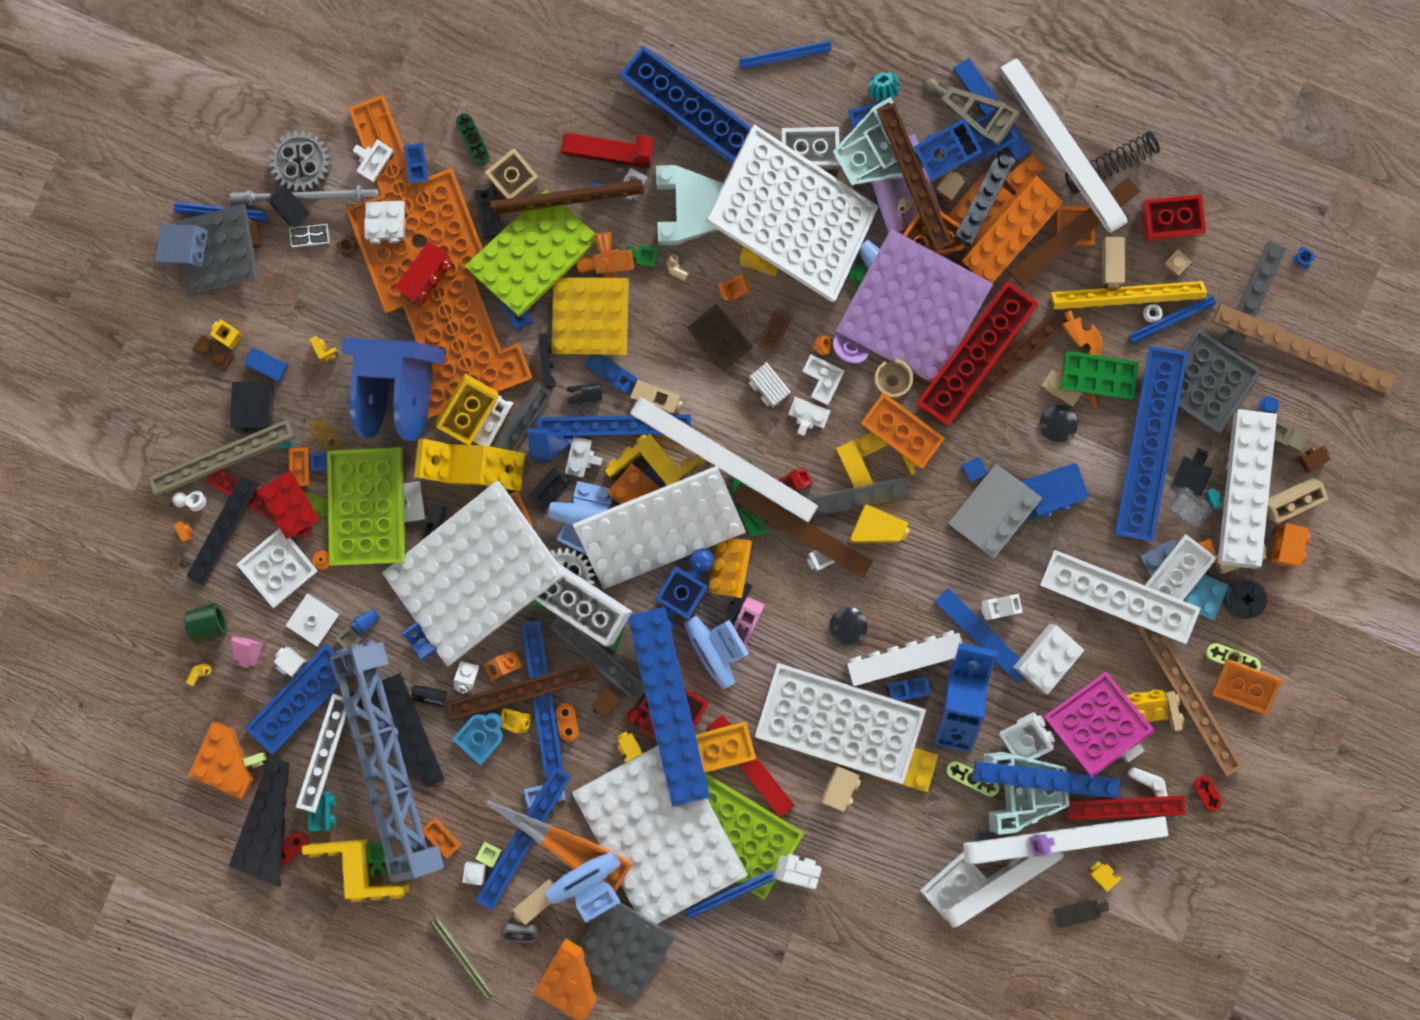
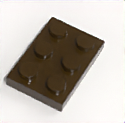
M717 304L713 305L687 327L689 332L723 372L753 348Z

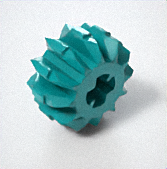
M882 71L881 74L875 73V77H870L868 91L872 99H877L880 102L890 97L893 100L895 96L899 95L901 86L896 74H891L890 71L887 73Z

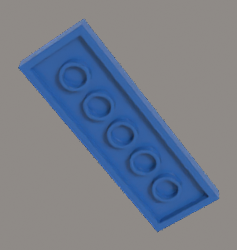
M325 644L245 727L272 755L338 689L339 683L335 679L330 656L337 653L328 644Z

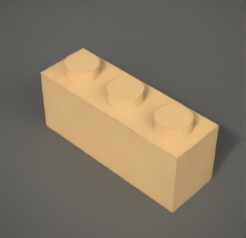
M1310 478L1268 498L1267 518L1278 524L1329 500L1323 482Z

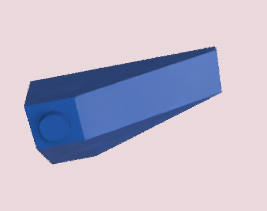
M529 428L527 430L530 458L535 460L534 463L546 464V461L551 462L572 444L570 438H565L564 440V436L556 435V433L548 430Z

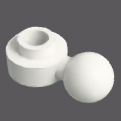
M200 491L191 492L188 496L183 492H177L173 495L172 502L177 507L187 505L190 510L199 511L206 505V498Z

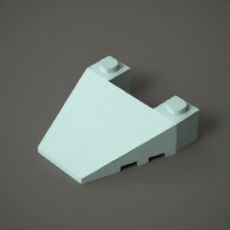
M891 97L875 105L833 151L851 185L904 178L876 112L877 109L894 103ZM917 155V158H918V160H919V162H920V165H921V167H922V170H923V169H925V168H924V166H923V164H922V162H921L919 156Z
M676 165L656 166L657 190L676 189L677 222H658L659 246L679 245L710 232L718 231V229L705 221L724 183Z
M1005 752L984 754V762L1067 772V767ZM1004 785L1006 809L988 812L989 830L998 835L1018 832L1023 827L1034 824L1039 819L1068 807V792Z

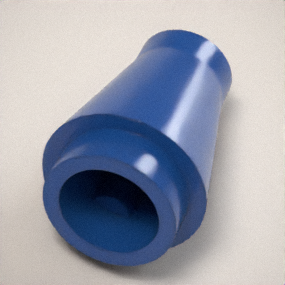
M373 608L353 618L354 620L351 622V625L359 635L365 634L380 616Z

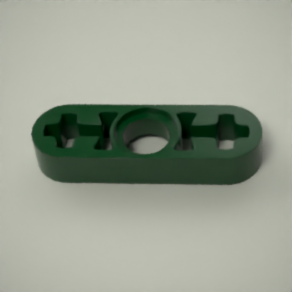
M466 113L460 114L456 119V125L474 163L478 166H484L490 160L486 146L472 117ZM463 119L469 121L468 126L470 128V131L468 132L466 131L464 125L460 126V124H462ZM471 135L478 137V142L474 145L468 143V137ZM479 148L482 155L486 154L483 156V161L476 159L478 154L475 149Z

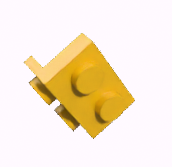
M1152 690L1143 693L1136 692L1126 695L1148 722L1169 719L1168 699L1163 690Z

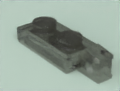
M1089 899L1053 908L1057 927L1062 928L1095 920L1101 917L1100 913L1110 911L1107 902L1097 904V900Z

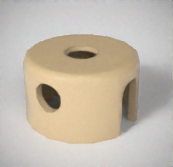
M895 359L894 362H883L877 368L874 375L876 391L880 395L885 393L892 399L903 397L910 390L913 383L911 368L905 362ZM889 376L897 377L898 383L896 386L888 385L887 378Z

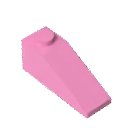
M749 597L746 598L734 625V629L745 647L765 605Z
M232 637L233 659L238 661V665L249 668V665L255 666L263 644L248 638Z

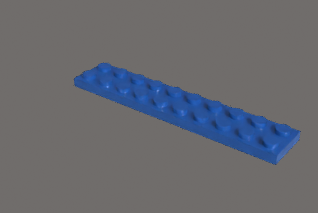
M1149 346L1114 532L1115 535L1154 541L1188 352Z
M666 607L630 615L628 621L672 807L710 798Z

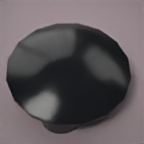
M1065 405L1050 406L1043 412L1040 418L1041 433L1053 442H1065L1073 437L1077 431V417L1072 409Z
M845 607L833 614L829 630L837 642L843 645H853L859 643L867 633L868 624L866 617L861 611L852 607Z

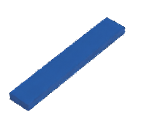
M967 58L953 68L968 92L999 101L970 58ZM976 103L984 115L995 110V108ZM1013 124V128L1020 140L1006 148L1017 162L1033 150L1017 126Z
M947 588L935 603L981 648L998 651L995 662L1018 683L1023 676L1013 667L1020 658Z

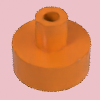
M827 335L817 337L815 343L812 344L813 351H817L820 355L830 354L832 351L830 338Z
M318 551L314 554L312 562L317 569L326 570L331 567L329 566L328 552Z

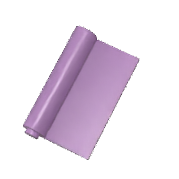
M916 134L909 135L914 148L915 145L919 144ZM923 169L938 209L941 211L931 179L926 169ZM904 178L871 182L888 233L892 229L903 235L918 213L917 209L903 214L897 210L900 199L905 198L908 201L912 199Z

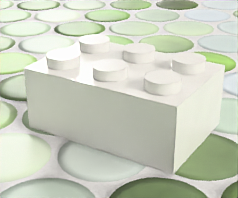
M839 127L782 128L781 142L823 170H839L840 164L833 153L839 145Z
M1049 624L1013 668L1041 693L1048 694L1083 653L1084 649L1057 625Z

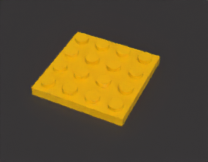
M560 278L553 285L552 354L627 355L629 278Z

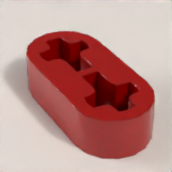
M1206 776L1197 777L1194 781V788L1203 806L1210 811L1219 810L1222 806V799L1212 780ZM1201 780L1204 782H1208V784L1206 785V789L1208 790V792H1206L1204 788H1199V785H1201ZM1208 795H1210L1212 799H1217V801L1215 802V807H1213L1212 805H1208V803L1210 802Z

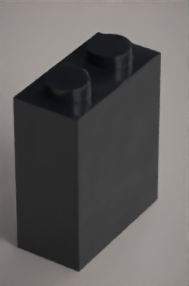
M232 382L230 427L236 429L237 433H248V430H255L256 433L273 426L274 384L271 382Z

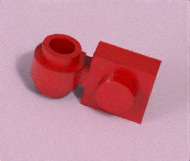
M634 706L627 713L628 717L626 720L635 726L637 723H641L638 730L655 740L656 736L651 714L648 713L644 719L642 716L644 712Z

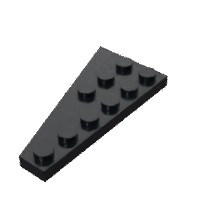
M398 673L382 680L393 724L398 729L397 738L404 762L426 787L445 780L402 674ZM375 687L371 703L382 711ZM360 697L357 706L365 711ZM375 715V718H376L377 720L382 721L380 718H378V717Z
M269 756L229 866L275 886H281L280 869H282L283 864L281 854L284 848L286 820L284 810L287 806L285 795L286 787L288 786L289 762Z

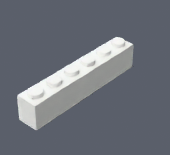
M952 630L942 633L943 637L938 639L935 638V635L924 638L925 642L917 644V641L905 643L906 647L899 649L898 646L887 648V653L880 654L879 651L869 653V658L861 659V656L851 658L850 663L846 665L852 686L953 659L959 643H962L960 634H954Z
M332 694L296 805L297 808L313 813L317 811L347 718L341 696Z

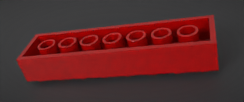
M1007 281L917 401L916 408L948 429L1035 313L1039 303Z

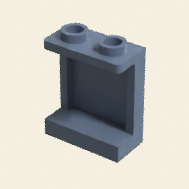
M161 224L155 262L167 266L189 264L202 267L208 230L195 225Z

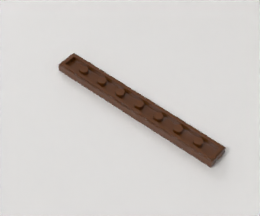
M895 102L877 109L876 112L934 252L953 245Z
M1128 177L1111 190L1110 194L1121 208L1141 191ZM1090 207L1009 273L1022 287L1100 225L1101 221Z
M642 180L495 200L490 201L493 214L501 215L644 194Z
M1057 310L999 359L953 421L954 424L1064 329L1062 324L1067 321Z
M740 483L732 497L733 502L861 578L865 577L873 563L872 560Z
M592 661L445 703L450 721L597 681L598 679Z

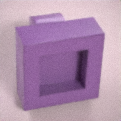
M1047 834L1028 837L1034 856H1046L1052 853L1050 847L1055 845L1053 837L1047 838Z

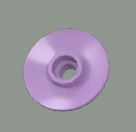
M840 333L833 339V349L844 361L861 363L869 355L868 348Z

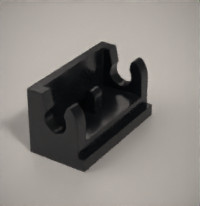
M286 185L278 187L266 198L291 228L297 227L310 215L308 210Z
M553 467L528 496L546 511L550 507V503L554 502L571 482Z

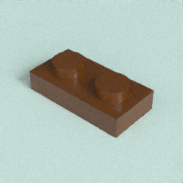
M774 311L758 347L776 354L791 318Z
M203 334L192 349L224 372L235 357Z

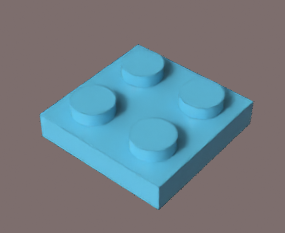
M1204 574L1183 601L1200 607L1198 615L1214 621L1229 585Z

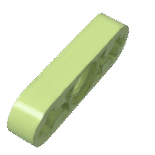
M1213 643L1205 649V655L1209 660L1224 665L1226 658L1228 659V656L1234 653L1238 656L1237 663L1242 664V661L1251 663L1254 661L1255 669L1259 671L1261 669V663L1257 658L1221 644ZM1217 647L1218 652L1224 653L1225 650L1227 652L1224 654V657L1220 655L1212 657L1213 653L1210 650Z
M952 761L946 767V773L949 777L987 796H995L999 791V784L993 783L995 790H990L989 793L987 788L982 785L981 789L977 788L981 782L969 784L967 777L973 773V769L960 762ZM958 765V769L964 772L965 768L968 769L964 774L963 780H960L962 775L958 773L952 775L951 766L955 767Z

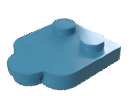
M490 713L486 716L476 714L468 720L452 740L478 764L482 765L503 740V733L500 730L502 719L495 713Z

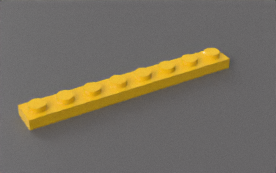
M1203 281L1051 292L1054 309L1061 310L1066 308L1198 300L1207 297Z

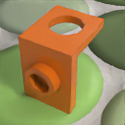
M515 649L497 656L484 664L491 681L523 667ZM491 665L495 667L496 675L492 672Z

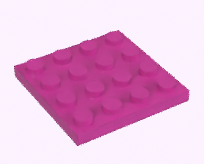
M1104 672L1044 716L1048 724L1091 778L1155 732L1153 727L1107 672Z

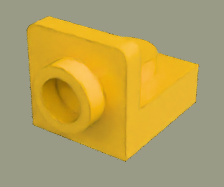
M317 336L309 339L318 358L322 362L326 361L327 363L336 359V355L339 354L336 348L325 351L328 348L323 339L320 340Z
M502 708L500 715L502 719L501 728L514 733H527L530 727L531 714L520 713L510 708Z

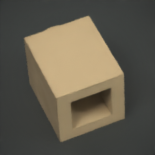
M948 172L937 187L935 194L950 204L965 183L963 177L957 172Z

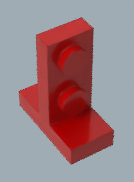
M805 467L794 469L788 475L778 480L795 492L813 484Z

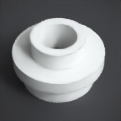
M1149 304L1143 311L1145 320L1150 323L1160 320L1163 315L1161 307L1157 304ZM1151 310L1156 313L1155 317L1150 316L1149 312Z

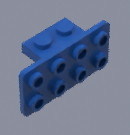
M1076 463L1021 481L1042 497L1041 501L1025 520L1040 515L1041 518L1053 515L1052 511L1057 509L1063 512L1071 509L1070 505L1086 500L1089 497Z

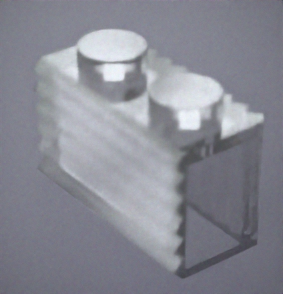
M1178 488L1165 508L1195 530L1199 529L1212 512V509L1209 508L1210 504L1204 499L1198 500L1193 496L1195 493L1189 488Z

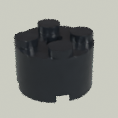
M1238 581L1228 587L1223 598V604L1225 609L1234 618L1251 619L1263 613L1267 604V595L1264 587L1255 581ZM1242 597H1246L1248 602L1242 601Z

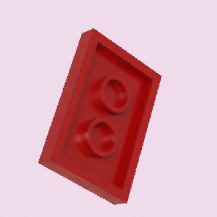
M291 470L258 489L259 494L287 540L320 521L319 516Z

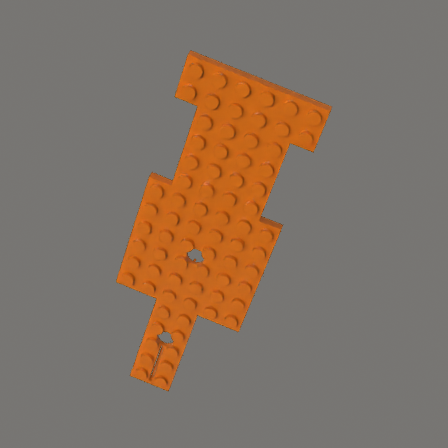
M384 94L349 107L348 109L363 149L366 150L367 147L372 148L376 140H379L394 150L393 158L387 161L375 179L381 195L346 208L383 309L387 315L404 308L416 342L445 349L444 365L433 364L427 420L440 415L464 373L498 393L533 380L519 343L501 349L477 287V279L465 268V265L483 247L453 169L450 168L429 176V181L410 184L404 146ZM404 201L405 240H400V243L381 241L380 244H371L370 241H367L365 239L366 202ZM421 234L426 237L427 242L430 241L449 255L452 260V267L447 274L443 273L438 287L430 291L428 294L430 297L427 302L418 307L403 297L396 290L395 286L424 248L418 249L412 244L414 237Z

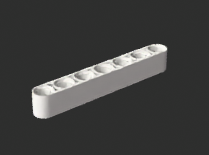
M1060 851L1046 856L1032 855L1019 857L947 904L942 909V912L951 927H958L1061 860L1064 854Z

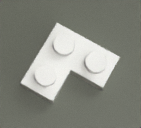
M810 354L802 372L819 380L811 398L828 406L845 371Z

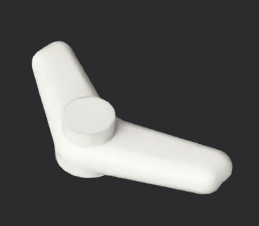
M1134 767L1127 772L1129 777L1150 787L1154 796H1167L1163 778Z

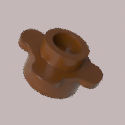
M350 235L345 236L336 244V248L341 250L344 258H349L351 253L359 250L358 244L353 242V238Z

